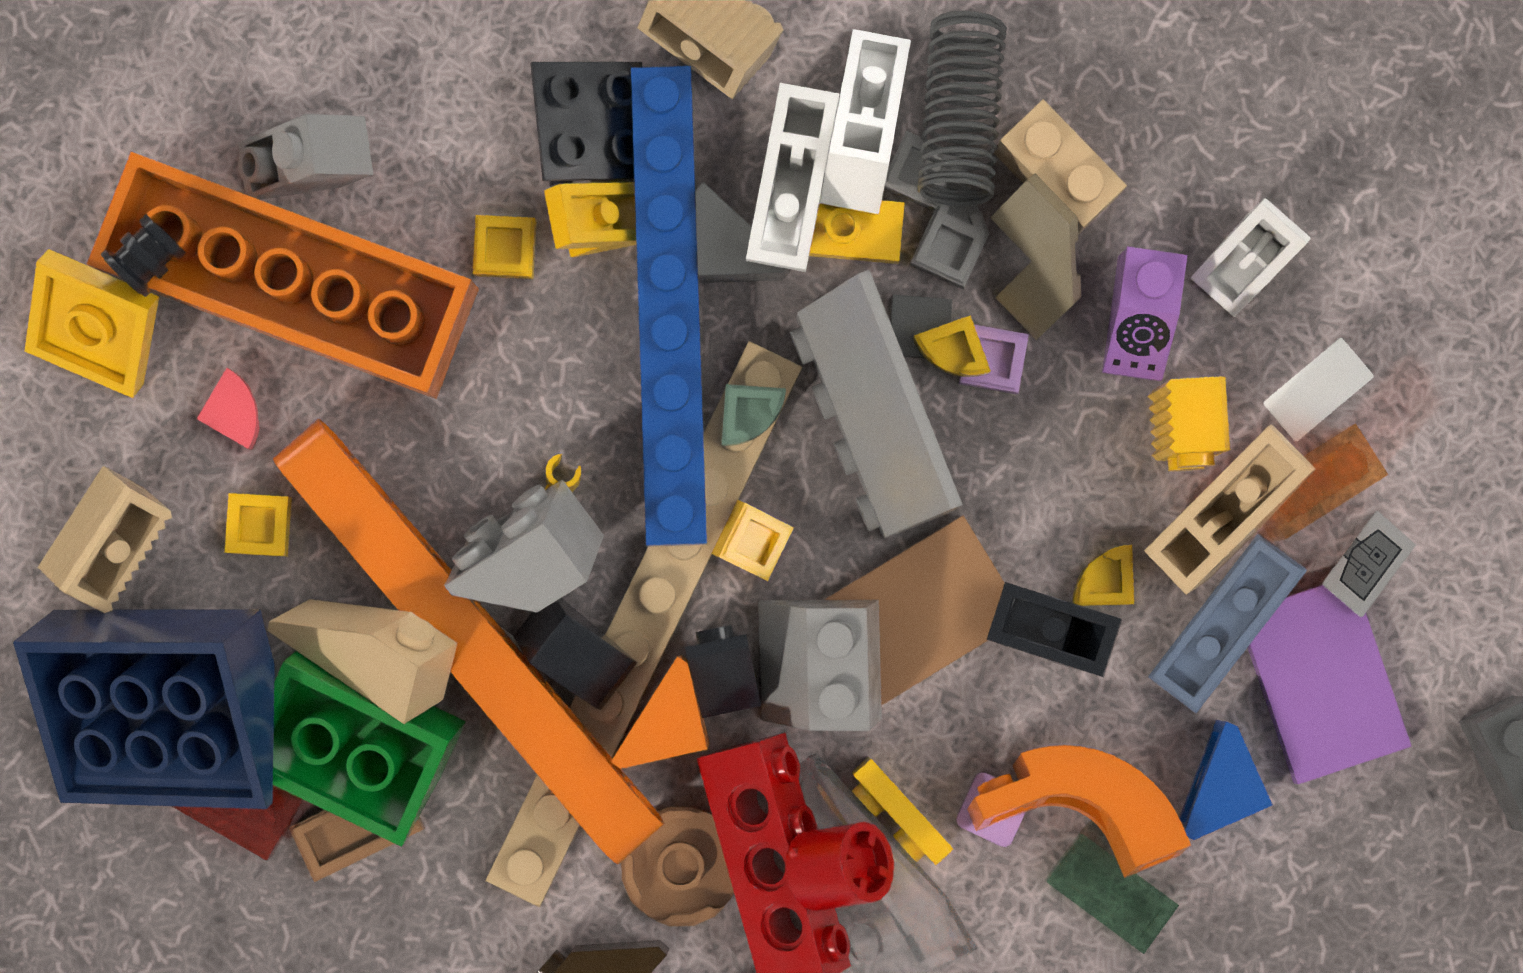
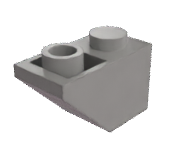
M304 114L238 142L240 155L238 169L243 179L245 194L259 200L340 188L373 175L365 116Z

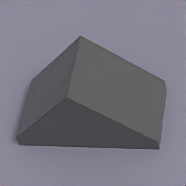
M704 182L695 190L699 283L784 280L791 272V269L746 261L752 227Z

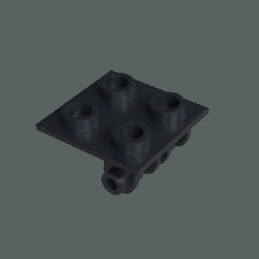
M531 62L542 181H549L550 187L558 184H573V181L634 179L631 68H642V62Z

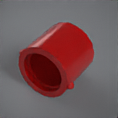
M862 821L799 833L791 841L786 853L785 872L788 886L795 899L804 908L820 911L881 900L889 892L894 878V859L891 846L884 833L876 825Z

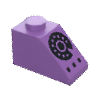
M1127 246L1118 256L1102 373L1162 381L1180 314L1187 255Z

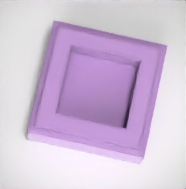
M974 325L991 372L977 377L960 376L959 384L1018 394L1029 334Z

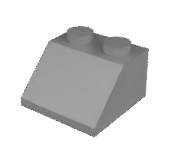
M760 600L758 602L762 721L808 731H870L882 720L879 600Z

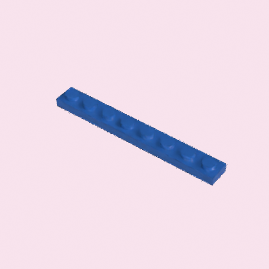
M691 66L631 68L646 546L707 545Z

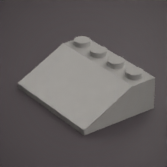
M870 270L861 272L798 311L796 320L799 328L790 331L802 364L813 361L821 383L812 386V390L824 420L835 416L843 439L834 442V446L846 476L857 472L865 495L857 497L856 502L867 530L871 531L879 528L882 538L885 539L949 514L963 504Z

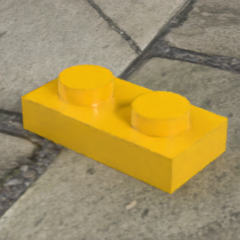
M869 756L851 772L860 782L852 792L875 817L885 810L901 828L892 836L916 862L924 855H927L937 865L954 850Z

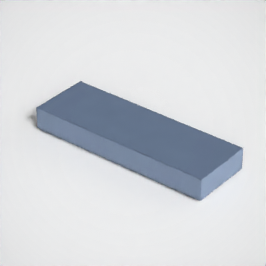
M1258 533L1148 677L1193 712L1197 713L1308 569Z

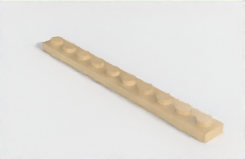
M748 341L728 384L786 388L783 409L802 370V366ZM725 391L704 432L707 545L647 548L605 634L638 663L602 710L596 709L577 695L570 706L574 714L612 758L706 568L718 538L737 500H739L779 418L778 415L774 423L763 434L749 442L734 446H722ZM538 775L485 881L540 907L580 824Z

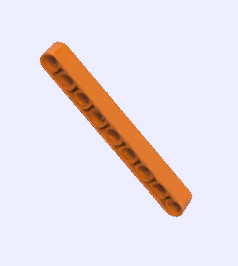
M317 419L273 458L274 463L397 610L412 612L457 642L450 672L596 845L614 863H621L665 824L654 806L626 773L611 763L613 758L539 671L528 662L522 651L477 600L453 596L449 593L444 585L452 569L342 440L322 420Z

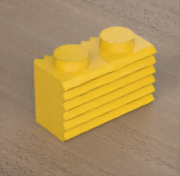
M1225 377L1170 379L1147 396L1153 401V404L1148 409L1154 413L1149 421L1155 425L1150 433L1156 437L1151 445L1157 449L1151 456L1157 461H1168V471L1205 469L1204 466L1215 465L1214 456L1230 451Z

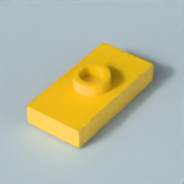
M882 200L879 214L820 203L809 256L899 264L905 202Z

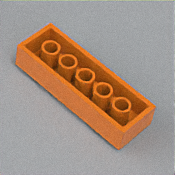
M130 152L87 261L88 266L124 281L105 262L101 253L104 250L116 253L123 246L120 239L128 231L134 235L141 228L139 220L147 214L186 252L181 259L173 257L165 265L169 271L161 279L154 276L147 283L150 292L437 399L479 290L471 279L137 153Z

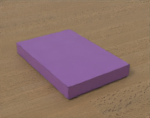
M1323 584L1288 595L1247 648L1293 783L1301 784L1412 747L1366 613L1363 617L1358 616Z

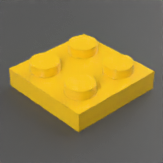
M48 249L36 262L24 352L134 398L142 388L145 380L159 296L150 293L147 297H144L126 282Z

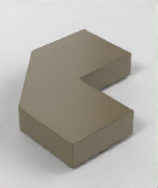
M1035 173L990 218L1031 260L995 298L1037 340L1081 298L1080 274L1076 271L1075 243L1078 241L1077 216Z

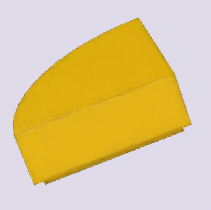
M971 315L913 336L914 342L922 355L931 364L946 373L962 377H977L991 372Z
M1123 545L1109 549L1094 561L1092 560L1091 563H1088V567L1083 575L1076 582L1072 603L1080 606L1133 605L1132 545Z

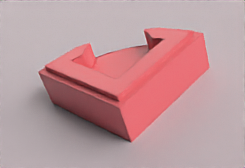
M226 368L197 420L247 449L252 450L260 429L256 401L245 380L231 369Z

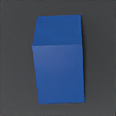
M1215 721L1179 816L1188 838L1196 840L1273 805L1238 726L1226 721Z

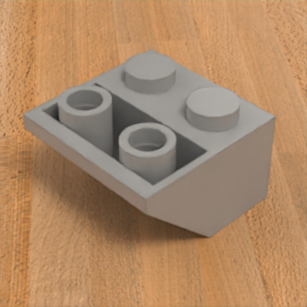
M563 479L544 490L541 484L530 488L513 502V511L499 520H496L493 515H489L474 524L464 534L466 543L453 556L452 560L455 565L444 585L451 595L539 612L587 582L604 534Z

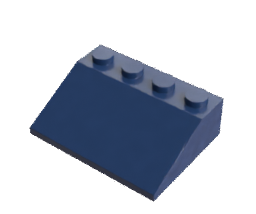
M113 609V611L107 613L99 610H53L13 641L60 803L267 809L273 803L275 664L261 609Z

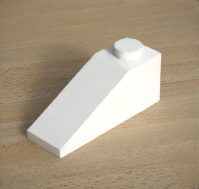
M853 29L820 199L821 204L879 214L911 40Z
M780 83L746 261L806 272L839 103V93Z

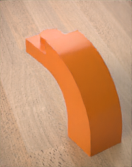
M1071 745L1047 746L1021 753L1013 764L1018 781L1014 782L1011 774H1005L977 787L980 795L974 797L967 808L976 831L1040 807L1058 806L1075 810L1091 819L1102 830L1113 850L1124 878L1179 857L1191 846L1175 809L1154 782L1120 758L1087 747Z

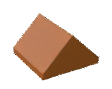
M682 655L676 657L611 760L612 764L622 769L708 748L710 745L697 701L688 659Z

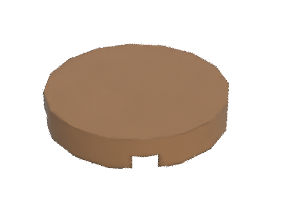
M668 806L658 811L665 824L621 862L622 882L631 902L648 917L667 926H695L715 917L732 898L734 891L712 814L693 806Z

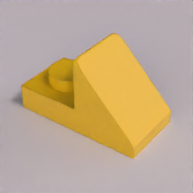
M635 182L558 184L544 190L556 249H569L570 257H579L637 245Z

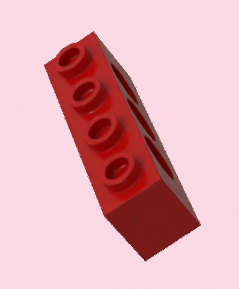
M786 733L727 747L696 758L756 973H841L851 967L849 960V937L845 928L839 924L835 908L820 911L804 908L793 896L788 886L786 872H782L774 861V850L782 856L786 863V853L791 841L799 833L817 830L814 814L805 804L800 786L799 759L793 748L789 746ZM758 791L765 796L768 802V814L758 804ZM790 909L799 916L802 923V931L793 925L790 918Z

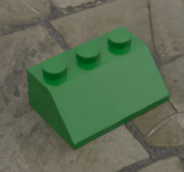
M295 651L283 661L274 681L273 785L402 847L440 780L466 721L432 706L403 724L307 657Z

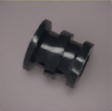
M145 214L139 220L141 228L134 235L128 231L120 239L123 246L116 253L104 250L101 256L128 285L139 294L147 297L150 294L147 283L154 276L161 279L169 271L165 265L173 257L181 259L186 252L152 218Z

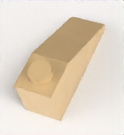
M1271 424L1144 551L1187 595L1207 582L1230 560L1314 472L1315 468Z
M309 599L270 620L267 629L271 634L403 724L443 700L457 647V642L412 612Z

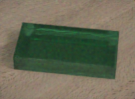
M1080 832L1045 879L1048 884L1143 954H1145L1179 907L1177 903L1136 873L1124 878L1116 858Z

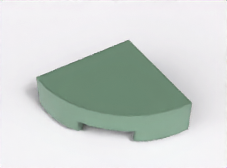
M726 384L722 446L743 444L763 434L777 419L785 400L786 388Z

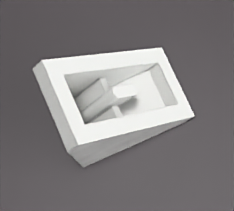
M1264 198L1249 211L1191 276V279L1233 317H1236L1311 238L1270 201Z

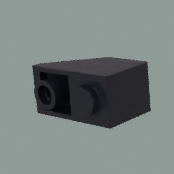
M732 625L695 632L698 644L685 647L702 718L761 706L747 634L734 636Z

